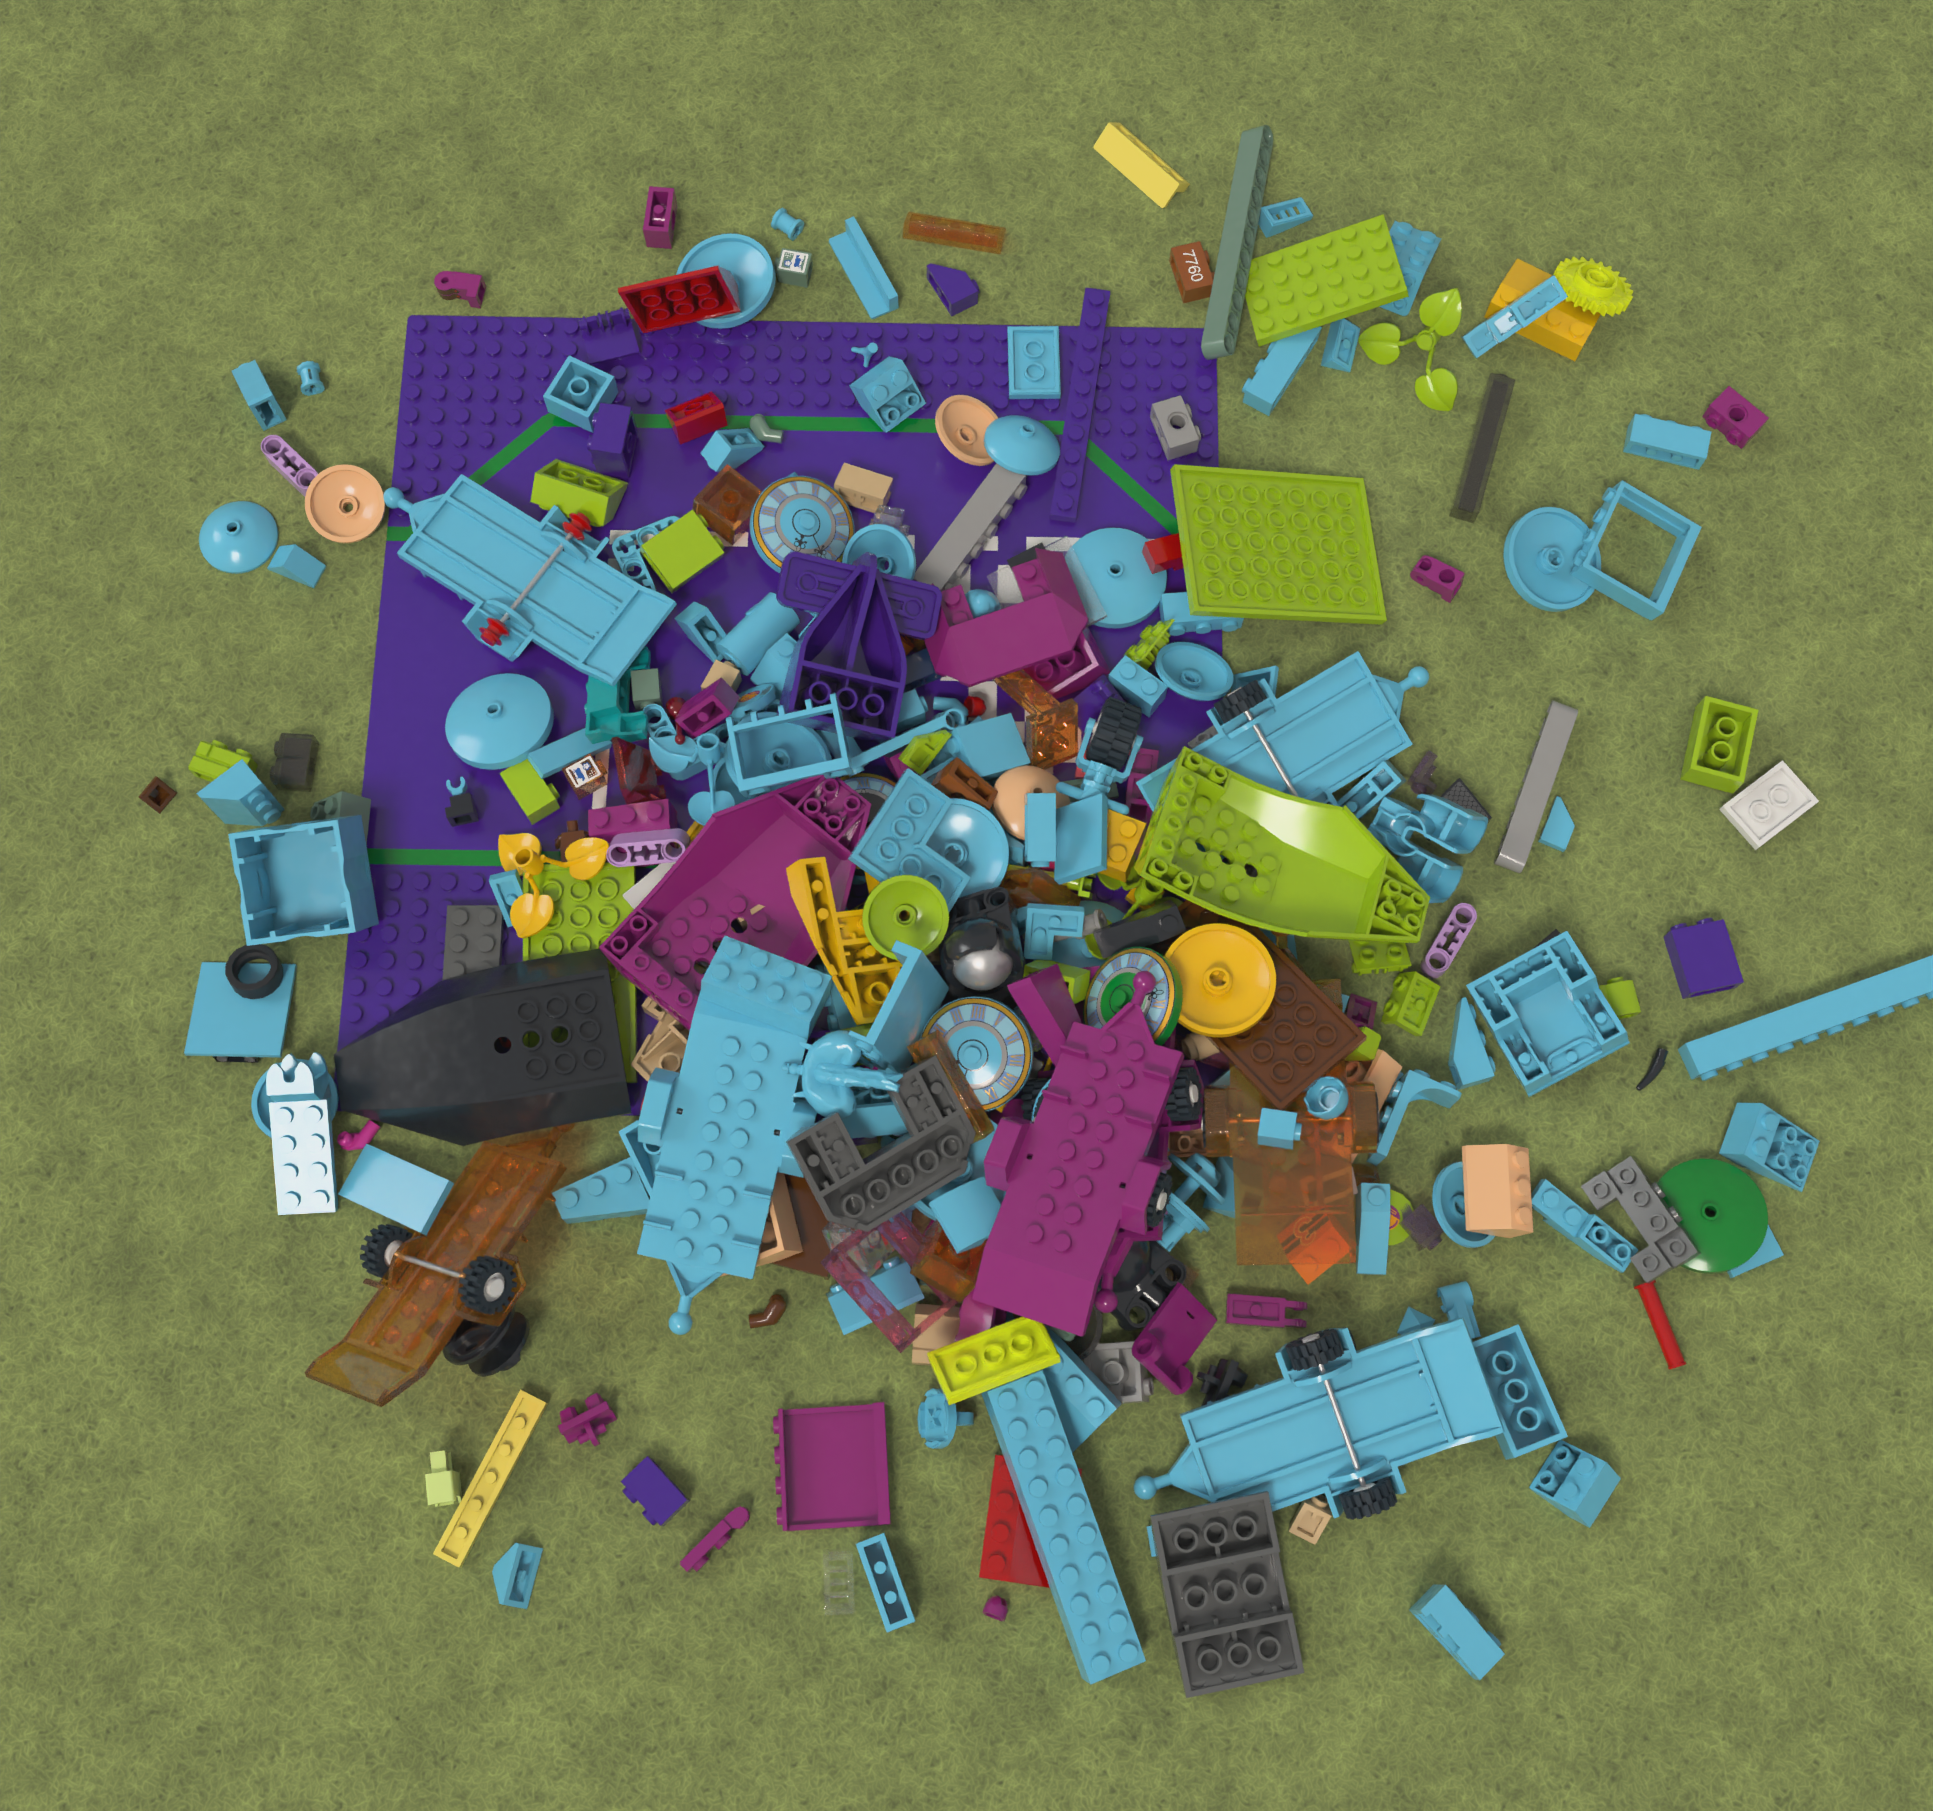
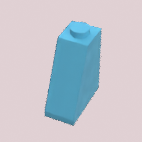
M255 360L241 364L238 368L232 370L249 408L263 431L287 420Z

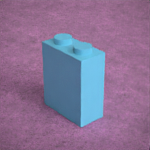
M1011 713L957 727L950 732L952 735L946 742L947 749L953 758L958 757L985 781L998 778L1009 769L1027 766L1031 763Z

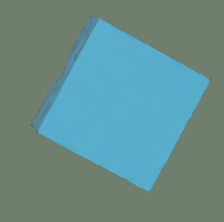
M361 815L262 827L228 834L234 872L240 886V908L247 946L282 942L300 936L322 937L354 933L379 924Z

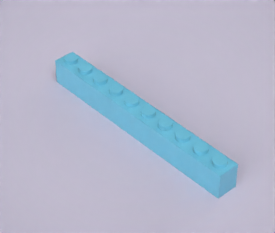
M1933 955L1690 1041L1678 1048V1051L1691 1080L1701 1077V1080L1705 1081L1718 1076L1717 1071L1726 1068L1727 1072H1731L1743 1067L1742 1062L1751 1059L1753 1063L1769 1057L1768 1052L1777 1050L1778 1054L1795 1048L1793 1043L1802 1041L1803 1045L1814 1042L1820 1039L1818 1034L1826 1031L1828 1036L1845 1030L1843 1025L1851 1022L1853 1027L1870 1021L1868 1016L1877 1014L1878 1018L1895 1012L1893 1007L1902 1005L1903 1009L1912 1007L1920 1003L1918 998L1924 996L1931 1000L1933 999Z

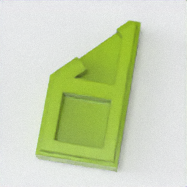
M947 730L914 736L898 759L922 775L952 734Z

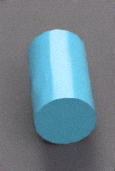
M769 592L759 603L751 607L745 613L746 616L717 644V649L724 659L736 665L740 673L746 676L759 665L770 647L786 633L790 634L800 623V619L794 610L780 605L776 599V594Z

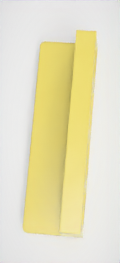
M1109 122L1094 145V149L1161 208L1167 207L1176 192H1184L1190 185L1121 123Z

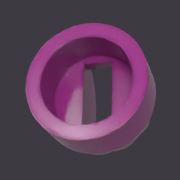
M997 1595L993 1596L985 1603L982 1613L993 1619L1005 1621L1008 1613L1007 1601Z

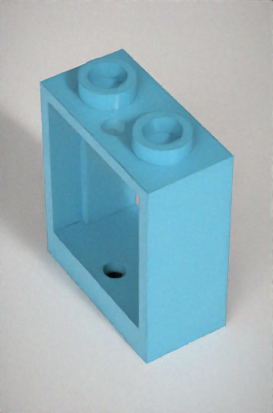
M1056 793L1025 794V861H1031V867H1049V861H1056Z

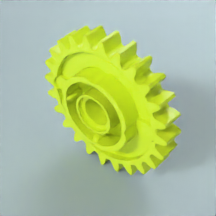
M1572 257L1571 260L1565 258L1564 262L1560 261L1553 274L1568 296L1565 301H1572L1574 307L1581 306L1584 312L1590 310L1593 315L1596 312H1599L1603 317L1606 313L1611 317L1615 313L1620 315L1622 311H1626L1633 298V290L1630 289L1631 284L1625 283V277H1619V271L1613 272L1611 266L1604 267L1603 262L1595 263L1592 258L1589 261L1584 257H1581L1580 260L1576 257Z

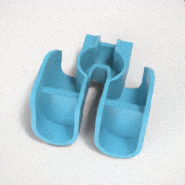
M1420 794L1417 796V799L1425 800L1421 811L1399 800L1384 796L1373 823L1370 824L1368 830L1383 846L1398 855L1396 861L1430 896L1429 903H1443L1447 901L1461 880L1463 867L1447 858H1440L1414 844L1410 841L1413 832L1417 831L1423 834L1424 837L1456 854H1468L1476 848L1487 828L1488 818L1472 809H1465L1448 799L1436 795Z

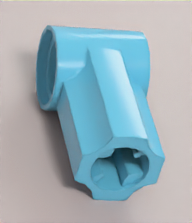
M1467 1281L1437 1288V1296L1441 1297L1443 1303L1441 1309L1446 1313L1448 1321L1464 1317L1471 1339L1480 1337L1481 1335L1472 1309L1474 1305L1473 1295Z

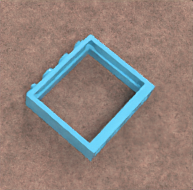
M1622 480L1614 487H1608L1603 494L1602 500L1604 503L1592 518L1594 525L1592 529L1587 531L1582 540L1584 543L1582 550L1573 559L1572 564L1575 566L1571 575L1652 621L1664 613L1702 527ZM1617 502L1677 537L1649 599L1589 564Z

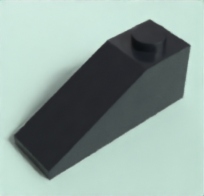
M1168 900L1092 933L1102 958H1107L1127 948L1145 947L1162 942L1187 930L1177 905L1172 900Z

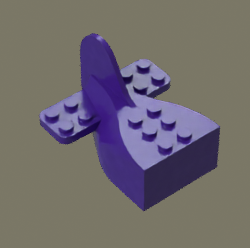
M790 552L782 561L776 599L784 607L816 614L817 616L802 633L795 645L779 706L784 705L786 714L806 710L805 700L811 699L813 708L831 704L830 694L836 693L838 705L842 712L846 736L879 744L895 738L907 674L906 655L900 635L920 640H926L934 635L942 601L941 590L934 585L880 572L877 569V557L874 553L865 552L852 564H846L801 552ZM833 713L787 722L837 734Z

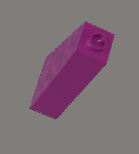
M1058 963L1035 971L1007 985L1009 992L1055 1067L1061 1055L1060 1044L1065 1045L1073 1022L1082 1024Z

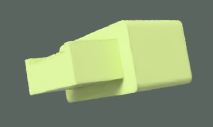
M446 1450L430 1452L432 1473L425 1474L428 1505L435 1504V1507L451 1505L456 1501V1497H458L460 1503L462 1500L460 1472L453 1471L451 1452L447 1453Z

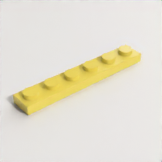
M520 1389L433 1553L434 1555L462 1568L548 1403Z

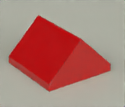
M712 391L664 410L680 445L728 426L723 403Z

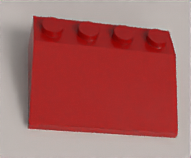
M720 266L618 288L619 295L643 333L741 312L738 285L732 273Z
M995 1455L979 1578L1050 1588L1004 1456ZM1078 1468V1471H1079V1474H1080V1477H1081V1475H1082V1469Z

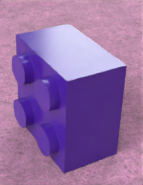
M600 403L599 411L593 415L594 433L593 436H589L587 449L592 454V464H595L597 473L629 478L638 436L632 407Z

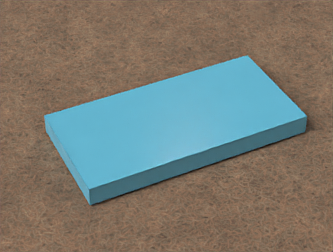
M366 1144L338 1195L423 1235H427L454 1183Z

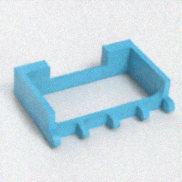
M836 693L830 694L831 704L813 708L812 700L807 699L805 700L806 710L786 714L784 705L778 706L779 716L761 720L758 718L757 711L750 712L752 722L734 725L732 716L726 717L739 792L744 797L771 792V786L818 775H824L828 779L854 774L842 712L838 705ZM833 713L842 758L747 778L739 739L740 733Z

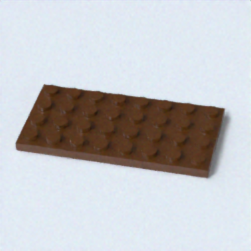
M1188 900L1178 907L1187 931L1206 924H1228L1239 927L1255 936L1265 946L1273 960L1276 972V988L1272 1003L1263 1018L1250 1029L1234 1036L1205 1037L1276 1110H1286L1315 1085L1321 1077H1324L1366 1041L1367 1036L1258 927L1219 915ZM1185 932L1162 942L1145 946V948L1152 949L1165 956L1174 941Z

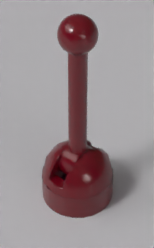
M673 697L667 701L666 713L671 720L675 721L682 705L686 702L683 698ZM676 722L677 735L675 736V742L678 745H682L685 743L686 738L682 735V727Z

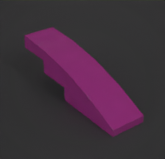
M1140 748L1128 777L1125 805L1129 807V813L1126 816L1146 823L1147 832L1152 810L1136 782L1157 770L1159 750Z

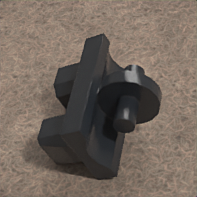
M1220 1358L1217 1367L1210 1364L1207 1374L1203 1372L1197 1373L1196 1378L1203 1382L1200 1392L1206 1394L1201 1406L1207 1405L1209 1401L1215 1402L1229 1397L1230 1395L1227 1393L1230 1385L1237 1388H1242L1245 1385L1248 1374L1238 1367L1239 1362Z

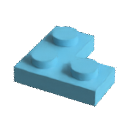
M1028 903L1024 944L1025 959L1052 960L1054 935L1082 937L1084 907Z

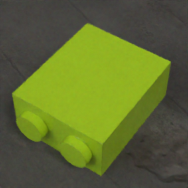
M693 510L642 544L640 548L642 555L671 594L719 561L724 555L722 550L724 545L716 535L712 536L707 530L709 525L700 513L696 515Z

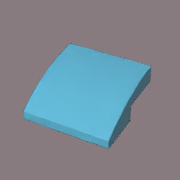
M983 1176L946 1192L932 1200L929 1206L956 1253L959 1254L980 1246L988 1239L1001 1204L991 1187L986 1185V1178Z

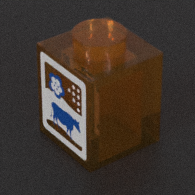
M591 753L562 768L567 781L579 800L607 785L604 775L608 774L602 761L600 759L595 761Z

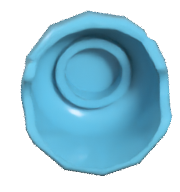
M1325 1076L1321 1077L1307 1091L1303 1099L1309 1113L1315 1117L1329 1120L1337 1118L1345 1111L1349 1095L1341 1080Z

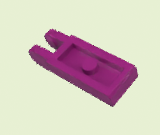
M1227 1294L1225 1324L1271 1328H1306L1307 1321L1303 1319H1285V1309H1293L1295 1311L1307 1310V1303L1288 1301L1286 1298Z
M744 1506L734 1508V1511H731L680 1561V1565L685 1571L690 1572L694 1569L698 1572L710 1560L706 1555L714 1547L720 1550L732 1538L728 1534L732 1529H742L745 1523L750 1520L748 1509H745Z

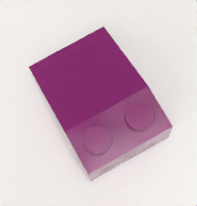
M1088 627L1081 631L1076 640L1077 644L1071 653L1015 672L1033 708L1086 688L1102 674L1106 676L1111 673Z

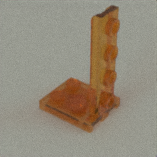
M1023 669L992 679L1030 714L1026 716V752L1031 762L1027 766H1035L1045 770L1077 757V702L1071 698L1060 703Z

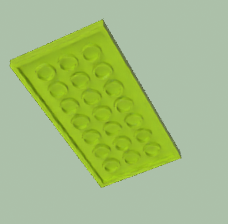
M605 862L603 868L595 877L582 881L570 875L569 867L563 868L553 864H544L542 872L534 875L533 879L540 891L539 896L549 895L553 899L554 914L549 924L542 931L533 936L523 938V961L599 949V946L634 910L624 899L623 894L636 884V866L616 867L609 862ZM523 872V894L530 893L534 895V891L529 881L524 877L525 873ZM608 959L627 1083H638L637 1071L631 1066L637 1055V987L626 979ZM557 1028L552 1033V1039L557 1043H562L568 1038V1031L565 1028ZM533 1032L526 1034L523 1044L529 1048L535 1047L539 1043V1035Z

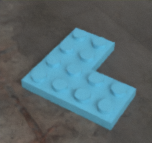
M907 768L848 857V860L879 882L893 876L905 874L919 876L928 880L943 895L948 912H950L971 878L926 845L953 800Z

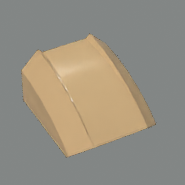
M916 1304L912 1364L931 1366L927 1353L955 1342L960 1325V1308Z

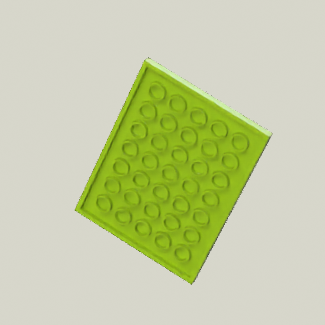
M1174 464L1170 469L1190 615L1382 625L1387 621L1364 478Z

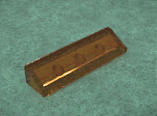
M908 212L904 221L903 239L1001 254L1006 228Z
M936 1030L907 1046L916 1063L936 1055L976 1132L973 1143L991 1134L994 1131V1126L940 1031Z

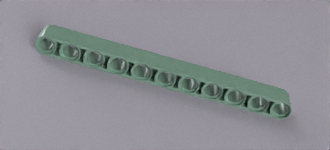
M1268 125L1245 130L1241 134L1201 342L1202 353L1207 360L1230 356L1235 351L1273 147V133Z

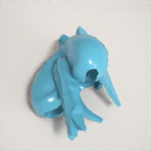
M847 1030L829 1032L812 1045L800 1042V1046L808 1050L804 1064L788 1063L781 1067L787 1074L791 1073L792 1075L798 1074L802 1076L803 1091L794 1093L793 1097H805L815 1111L823 1117L838 1112L841 1120L849 1117L855 1110V1098L868 1094L871 1087L899 1092L900 1084L896 1082L904 1076L903 1073L893 1074L881 1070H872L874 1065L861 1056L863 1051L854 1046L856 1042L848 1035L849 1031ZM857 1062H859V1063H861V1064H863V1065H865V1066H867V1067H869V1068H871V1069L862 1068V1067H853V1065H855ZM850 1087H865L867 1089L853 1092Z

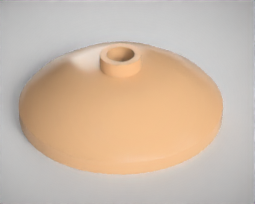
M954 395L944 400L937 409L935 425L937 433L947 450L959 460L971 465L985 466L995 462L985 449L984 435L988 425L998 419L996 414L986 404L970 396Z
M353 465L332 466L320 472L310 483L305 496L306 515L313 528L326 539L337 543H355L369 537L381 524L386 507L383 499L384 492L378 481L366 470ZM348 504L353 505V510L350 512L345 511V507Z
M1024 765L1005 771L995 782L993 788L998 793L992 804V810L1000 825L1007 832L1019 839L1025 840L1026 793H1056V809L1069 805L1070 799L1069 796L1056 790V784L1060 781L1054 775L1044 769Z

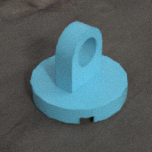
M932 1388L925 1393L924 1396L927 1398L925 1402H921L918 1409L919 1434L921 1438L926 1439L925 1445L927 1447L943 1449L952 1441L956 1426L974 1425V1413L956 1412V1404L948 1405L941 1388Z

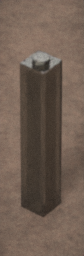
M1490 373L1449 517L1474 523L1479 514L1516 379L1509 378L1504 374Z

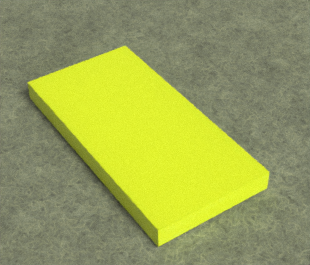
M1023 1316L927 1353L930 1365L948 1405L1061 1362L1060 1355L1045 1325Z

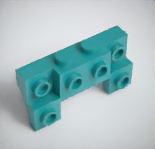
M646 646L614 687L589 676L586 683L588 696L587 703L585 704V736L592 744L618 739L621 744L647 739L648 716L644 711L629 713L631 671L650 669L651 652Z

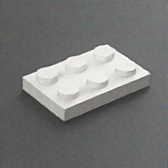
M1782 760L1724 804L1719 810L1749 844L1757 850L1817 804L1819 800Z

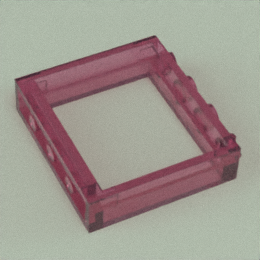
M900 1212L892 1217L895 1220L893 1223L888 1219L868 1232L862 1230L855 1231L838 1244L820 1263L896 1349L902 1353L955 1307L972 1289L910 1220ZM877 1230L943 1302L938 1309L916 1328L911 1326L847 1254ZM955 1287L958 1290L959 1294L956 1295L952 1291V1288Z

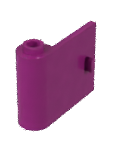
M1178 1282L1133 1343L1132 1355L1172 1394H1183L1193 1383V1374L1185 1365L1217 1322V1319Z

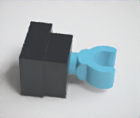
M460 777L461 785L458 788H453L450 780L446 781V786L452 796L449 797L451 807H446L445 812L446 818L452 827L479 821L475 801L470 793H465L467 783L463 777Z

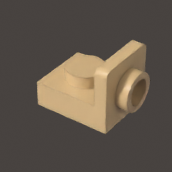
M1320 1494L1302 1501L1289 1524L1288 1531L1316 1545L1332 1516L1327 1498Z

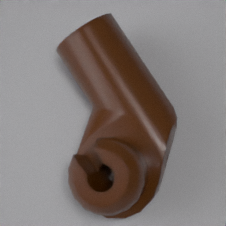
M774 1294L769 1298L770 1302L764 1312L749 1314L750 1329L778 1323L786 1311L784 1297L780 1294Z

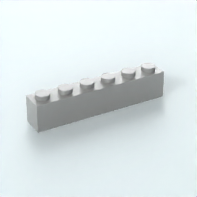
M996 463L917 569L913 580L930 585L933 583L941 591L954 587L953 584L957 578L962 579L966 574L971 559H976L981 554L984 547L983 543L986 539H991L998 529L997 524L1002 518L1006 519L1009 516L1014 501L1016 499L1020 500L1027 490L1026 475L1011 472Z

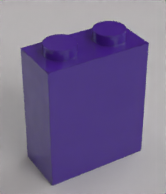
M1706 918L1696 922L1697 925L1688 927L1686 923L1672 926L1670 928L1671 931L1663 937L1682 999L1735 989L1744 982L1724 919L1714 921L1713 918Z

